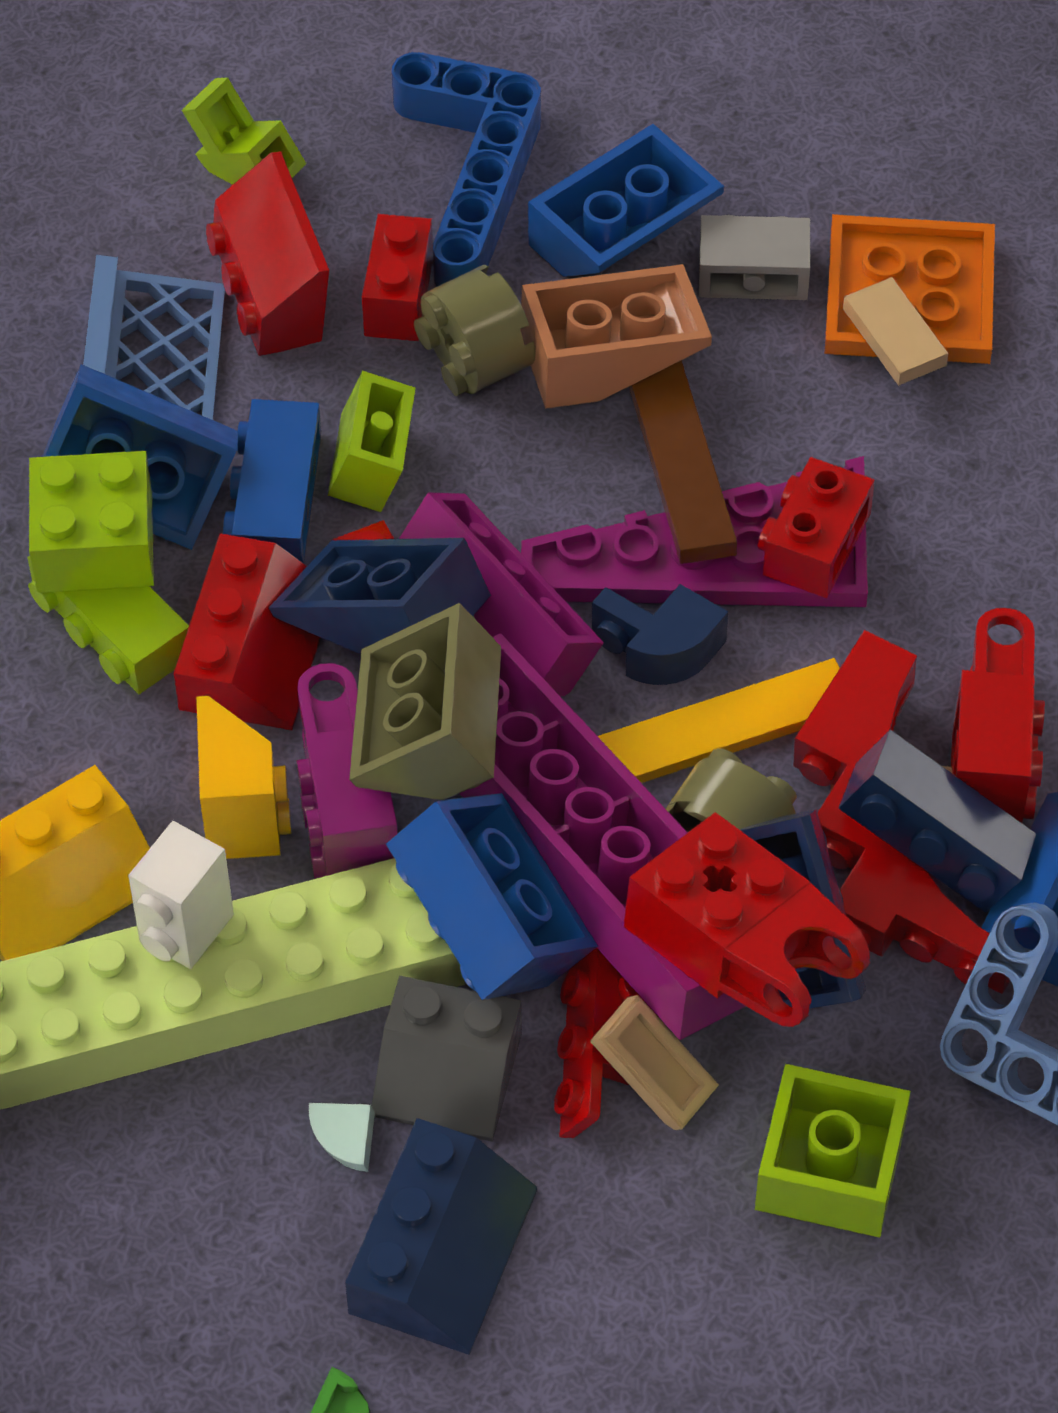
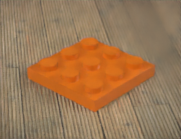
M832 214L824 354L877 357L843 310L844 296L893 277L948 352V362L990 364L993 341L995 224Z

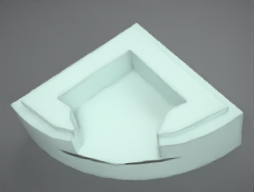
M309 1103L310 1124L313 1133L324 1150L344 1166L368 1172L375 1116L372 1106L366 1104Z

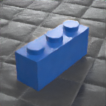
M252 399L249 421H240L238 425L237 453L238 455H243L242 466H233L231 470L230 497L231 500L237 501L235 511L225 512L223 534L276 543L304 564L322 436L319 403Z

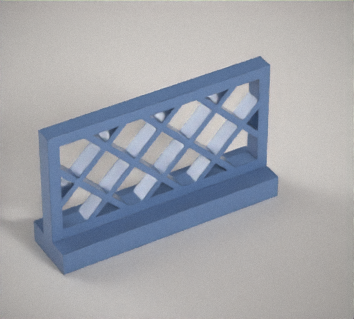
M96 255L83 365L117 380L134 372L148 386L143 391L195 413L202 409V416L213 420L225 294L223 283L117 270L118 257ZM125 290L149 293L157 302L139 312L125 298ZM189 298L212 299V309L196 319L179 304ZM168 312L182 327L164 337L150 321ZM123 315L127 318L124 322H122ZM208 324H210L209 333L204 329ZM138 329L153 345L134 355L120 339ZM193 336L208 348V352L190 362L175 346ZM163 354L178 370L160 380L145 364ZM119 358L123 363L117 366V361ZM206 366V373L204 376L199 370ZM186 379L191 380L204 391L201 397L188 405H185L171 391L172 388Z

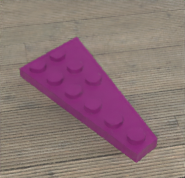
M864 456L846 460L844 469L865 476ZM802 471L795 473V476L800 477ZM756 482L722 491L737 539V556L680 564L665 512L647 516L645 510L624 515V522L598 529L586 524L521 541V554L566 602H593L606 587L632 603H664L681 584L714 604L825 607H866L867 605L866 524L827 599L763 576L765 551L758 549L759 538L769 517L777 519L783 508L780 506L787 482L771 486Z

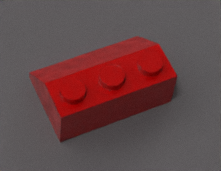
M281 151L273 152L215 199L213 223H209L206 226L209 250L212 256L219 255L222 261L221 272L225 291L228 296L235 295L238 302L237 317L240 330L244 336L251 335L258 356L283 352L322 341L330 271Z
M219 534L174 670L179 710L197 713L196 697L209 696L243 722L293 731L300 708L298 680L305 671L312 667L321 637L272 616L269 607L307 567L278 544Z

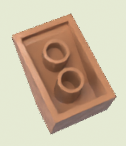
M683 264L522 285L521 306L529 326L520 329L524 345L534 341L536 355L531 368L545 409L601 401L711 346L712 343L710 330Z

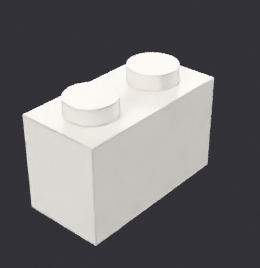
M172 820L128 877L139 940L143 947L154 957L162 961L173 959L192 969L232 918L234 912L225 849Z

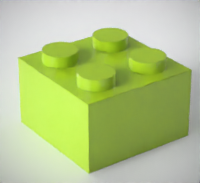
M146 451L29 458V554L37 593L154 586L152 489Z
M785 1064L758 1173L755 1210L880 1238L904 1134L911 1091Z

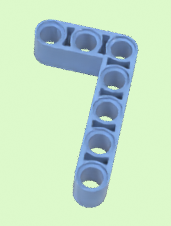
M1034 902L1011 907L1001 913L995 921L942 1035L940 1051L946 1066L956 1074L1058 1125V1050L1018 1030L1058 946V917L1046 905ZM1022 915L1032 918L1040 928V940L1033 950L1024 948L1015 938V923ZM994 972L1004 974L1013 984L1014 995L1009 1005L998 1004L989 994L988 982ZM967 1029L977 1030L987 1041L988 1050L983 1061L973 1060L964 1052L962 1038ZM1023 1057L1034 1059L1043 1069L1044 1081L1038 1090L1026 1087L1018 1077L1017 1069Z

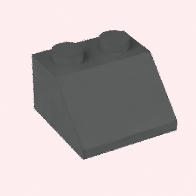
M399 976L383 1031L372 1100V1108L375 1112L374 1117L414 1125L416 1118L481 1140L493 1142L522 1036L521 1000L503 996L481 1000L478 993L473 990Z

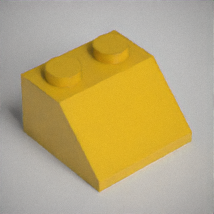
M196 697L199 791L205 838L224 848L226 859L281 855L280 835L291 834L286 766H274L272 743L211 697Z

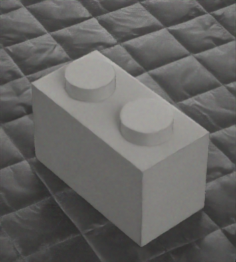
M701 215L699 297L808 300L810 218Z

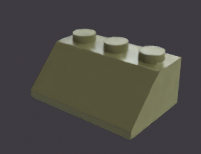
M460 603L361 650L349 778L356 787L445 800L494 778L501 646Z

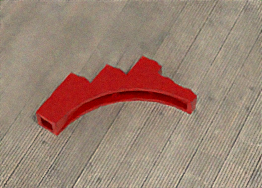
M864 630L796 735L793 767L799 769L801 774L814 784L834 786L819 809L818 816L826 836L832 866L839 869H846L847 867L852 869L840 888V892L843 897L846 916L861 931L869 951L882 957L893 939L900 942L901 948L914 959L926 963L934 959L954 969L956 977L966 985L990 933L977 926L941 892L926 870L838 809L855 764L889 730L894 732L896 720L914 686L917 655ZM994 972L989 978L988 987L1003 994L1010 979L1002 973Z

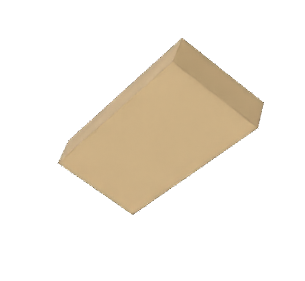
M893 277L844 296L843 310L898 386L947 366L948 352Z
M638 995L627 997L590 1040L595 1048L655 1114L674 1130H682L719 1086Z

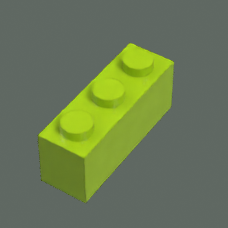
M28 556L32 578L28 588L35 602L45 612L48 613L55 609L64 618L63 623L71 639L81 648L90 645L99 654L100 664L113 682L120 684L126 681L138 694H141L175 670L189 625L150 586L37 593L31 559Z

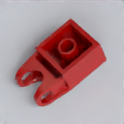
M995 608L985 612L979 618L974 638L973 664L970 670H962L952 731L950 767H952L953 775L1022 823L1023 819H1034L1037 787L1041 785L1043 751L1038 750V736L1041 737L1043 733L1045 701L1034 700L1035 630L1032 621L1027 615L1018 610ZM1006 624L1016 628L1022 638L1014 644L1002 645L993 641L988 635V631L993 626Z
M716 812L629 877L623 926L625 929L645 942L717 999L725 993L781 1026L794 1027L809 1016V1007L812 999L795 969L803 967L816 968L832 976L853 979L863 973L870 964V952L865 938L844 913L809 880ZM833 937L839 939L847 947L851 958L834 943ZM778 989L788 997L792 1007L783 1001Z

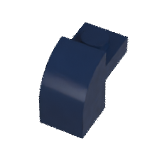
M679 584L654 615L606 587L592 602V630L604 642L602 646L606 650L615 654H620L623 651L626 653V676L641 683L668 685L687 680L699 673L727 640L728 611Z

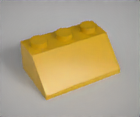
M96 765L86 769L0 820L1 961L62 946L133 903L128 875L150 847L129 806Z

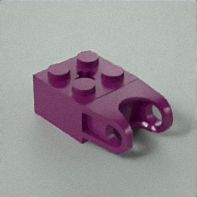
M334 663L313 666L305 671L298 680V699L303 725L302 740L305 759L296 760L301 789V808L305 829L308 828L309 852L314 879L393 859L394 857L386 843L398 834L391 792L359 788L349 780L358 689L352 672L344 666ZM323 680L336 681L344 688L342 695L332 701H320L311 695L310 690L316 683Z

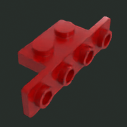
M597 947L569 969L561 987L560 998L562 1003L567 1005L566 1026L559 1037L557 1053L561 1059H564L563 1081L559 1085L554 1099L555 1112L561 1115L560 1138H575L599 1119L602 1077L629 1085L590 1040L627 997L639 996V994Z

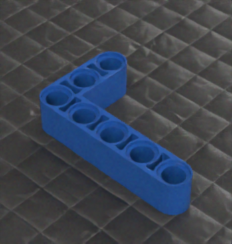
M411 52L397 58L392 65V90L395 110L401 116L411 120L476 133L433 243L434 282L436 287L479 266H489L540 130L541 87L536 79L524 73L426 53Z

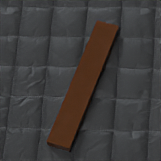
M681 360L629 386V390L680 564L737 556V539Z

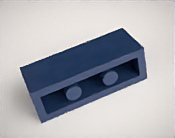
M889 730L855 764L838 808L985 913L1022 880L1036 837L1035 832L892 730Z

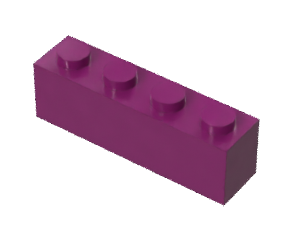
M428 492L399 539L465 538L491 594L474 614L475 620L492 637L501 633L559 696L569 694L604 642L466 494Z

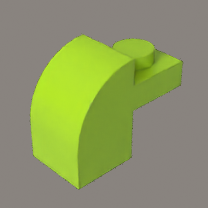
M215 78L181 110L203 145L195 154L199 161L210 173L232 185L273 152L281 151L292 178L307 164L281 120H253L229 78Z

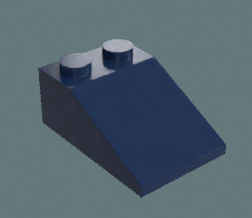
M465 538L331 540L272 603L269 609L274 618L361 654L363 648L458 603L474 617V614L491 594Z

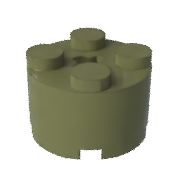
M487 265L479 266L424 293L421 298L422 317L414 320L415 331L421 344L427 350L434 348L438 358L444 364L441 367L442 377L454 396L464 392L474 394L531 366L535 361L534 341L524 345L520 329L529 326L525 312L512 288L498 272L490 276L486 275L489 268Z
M717 748L712 751L708 758L700 760L694 766L665 809L687 832L691 831L714 812L738 829H742L778 817L796 814L792 804L795 802L797 795L794 789L783 779L774 776L765 777L753 768L743 764L732 752Z

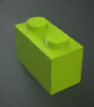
M362 370L341 413L327 496L378 512L382 511L403 471L415 387Z

